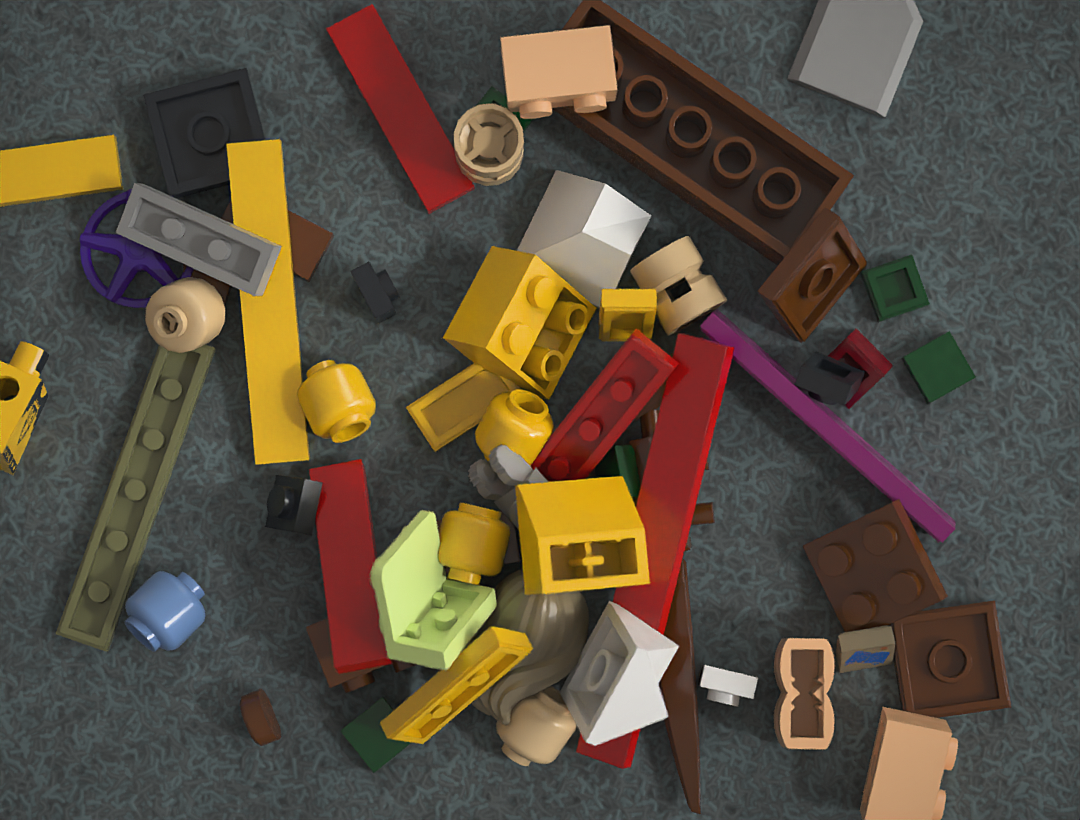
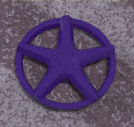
M129 189L104 202L90 217L84 232L80 235L81 262L87 279L103 297L124 307L146 308L150 298L132 299L123 297V293L138 271H146L162 286H165L176 280L191 277L194 268L187 266L184 273L178 279L163 260V254L121 235L95 233L98 225L109 212L122 204H127L132 189ZM91 249L119 257V265L108 288L101 282L95 272L91 258Z

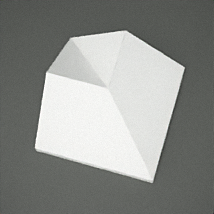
M556 170L517 251L538 256L591 304L600 308L601 290L617 288L651 215L605 183Z
M611 601L608 602L585 644L578 664L570 672L560 690V694L585 742L595 746L668 717L658 683L679 647L629 611Z

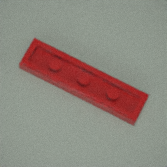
M371 4L326 28L328 35L427 213L430 214L474 190L475 186L472 181L461 172L456 162L455 150L374 5Z
M636 329L549 437L538 457L531 464L532 469L536 468L548 482L586 479L679 363Z
M358 459L309 469L310 480L323 483L315 521L334 668L338 674L392 664V659L388 658L384 634L379 627L380 614L375 589L372 587L370 579L373 564L377 559L365 466L362 460Z

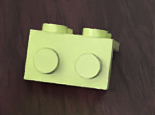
M421 510L408 526L403 528L400 535L382 556L376 559L371 570L370 579L376 593L380 614L379 627L384 634L388 658L429 668L447 670L495 610L497 600L495 588L446 578L445 566L441 565L438 559L440 538L435 513Z

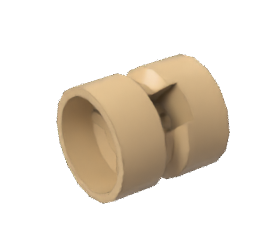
M479 104L467 110L458 120L454 131V148L456 162L461 172L472 182L491 186L499 185L511 179L519 170L524 157L523 128L518 118L511 111L496 104Z
M689 236L678 239L658 250L630 270L640 289H657L656 317L668 336L696 322L727 301L713 275L702 274L700 271L704 260ZM687 280L692 290L675 300L670 290Z

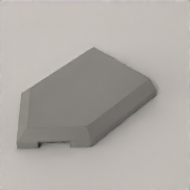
M819 0L787 80L885 119L923 24L914 0Z

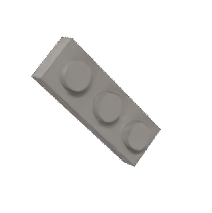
M134 183L116 233L253 296H263L282 248L281 245L140 183Z

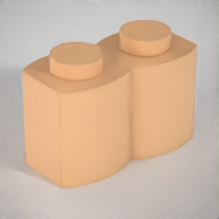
M782 638L777 646L774 658L775 678L781 691L774 710V729L780 745L787 749H827L834 731V712L830 699L827 696L834 677V656L827 639Z

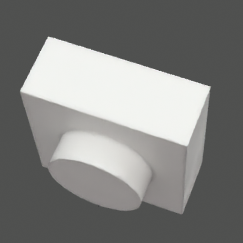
M702 665L697 686L709 688L706 699L738 707L740 696L750 699L754 698L758 678Z

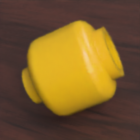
M334 360L319 362L307 371V379L299 387L297 397L314 434L321 438L331 439L335 443L346 442L363 434L371 425L370 419L375 413L376 402L361 371L353 364H336Z
M523 389L503 392L493 397L475 431L476 443L487 461L490 460L488 456L491 454L490 451L502 444L503 446L506 445L511 451L521 455L531 466L554 430L553 419L547 404L538 395Z
M460 503L458 511L452 510L444 514L439 531L440 548L438 559L441 565L450 567L449 579L479 585L481 575L495 576L501 572L510 537L509 526L505 522L500 521L501 512Z

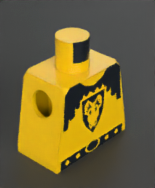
M20 341L9 364L0 361V470L11 475L14 474L48 398V393L39 376L49 358V354L41 348ZM17 395L11 400L3 401L8 396Z

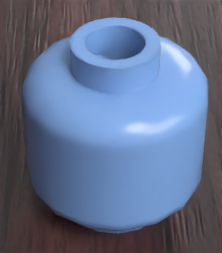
M158 571L127 599L125 608L128 618L124 623L132 635L149 650L155 652L159 647L167 651L175 650L205 620V610L200 602V599L205 595L204 591L195 580L184 572L175 577L168 572Z

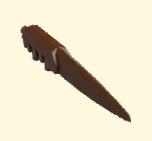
M650 410L640 418L642 438L626 443V445H632V448H634L640 484H642L659 410ZM709 456L707 457L705 470H709ZM713 502L696 503L691 526L715 523ZM689 534L685 546V551H689L690 548H692L691 537H689ZM682 559L664 636L679 647L658 686L668 714L664 721L688 807L692 812L701 814L700 740L695 653L687 563Z

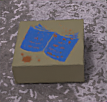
M886 625L840 633L836 649L839 673L891 665L895 650L892 627Z

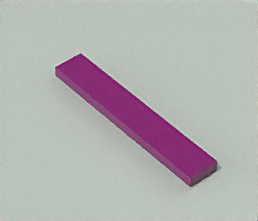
M716 309L700 325L701 331L713 342L735 347L732 359L892 502L900 499L907 515L938 543L940 541L943 543L955 530V520L824 403L810 397L808 390L796 386V378L721 311Z

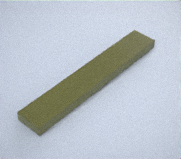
M160 345L158 346L58 625L57 635L106 652L109 651L216 349L214 347L203 345L193 351L177 353L168 351Z

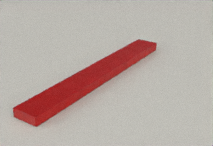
M678 333L672 357L679 364L667 378L636 504L637 512L645 529L650 584L616 587L613 603L620 605L662 635L665 632L735 348ZM641 728L596 746L585 742L580 733L576 752L622 769L629 768L632 765Z

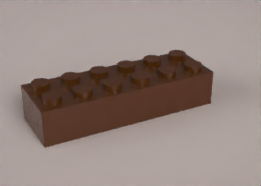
M582 0L561 31L610 25L617 83L616 100L606 102L607 108L596 112L577 113L574 112V106L552 108V110L778 266L823 209L826 207L831 210L854 175L603 1Z

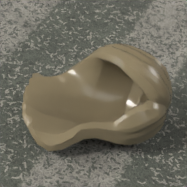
M523 569L509 574L496 585L497 607L464 647L466 649L491 626L525 633L533 647L530 651L531 653L471 703L476 709L486 715H492L504 725L510 723L511 711L521 700L547 689L570 674L578 664L581 652L586 644L589 628L588 606L580 590L525 595Z

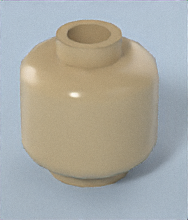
M187 277L161 287L151 296L146 306L145 321L150 335L158 345L168 351L184 353L209 343L219 335L225 323L226 309L221 295L213 285L203 279Z
M552 686L521 700L511 711L510 723L508 725H504L500 720L496 722L497 733L504 742L501 748L507 757L522 766H528L531 761L539 764L553 762L576 729V723L560 691Z

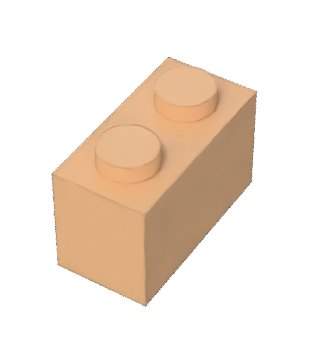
M610 25L500 37L507 108L511 112H520V118L535 119L547 117L553 114L552 108L574 106V112L577 113L596 112L606 109V102L616 100L617 83Z
M882 707L860 807L862 820H941L946 800V791L939 789L944 769L950 771L953 769L958 749V739L951 737L952 731L946 720Z

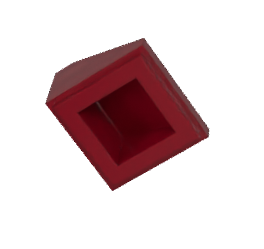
M857 328L828 355V357L865 371L859 390L845 404L848 409L893 367Z

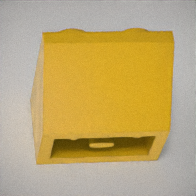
M491 246L443 339L473 363L479 364L486 370L514 382L519 387L549 400L597 308L535 254Z
M623 476L515 485L525 595L650 584L645 529Z

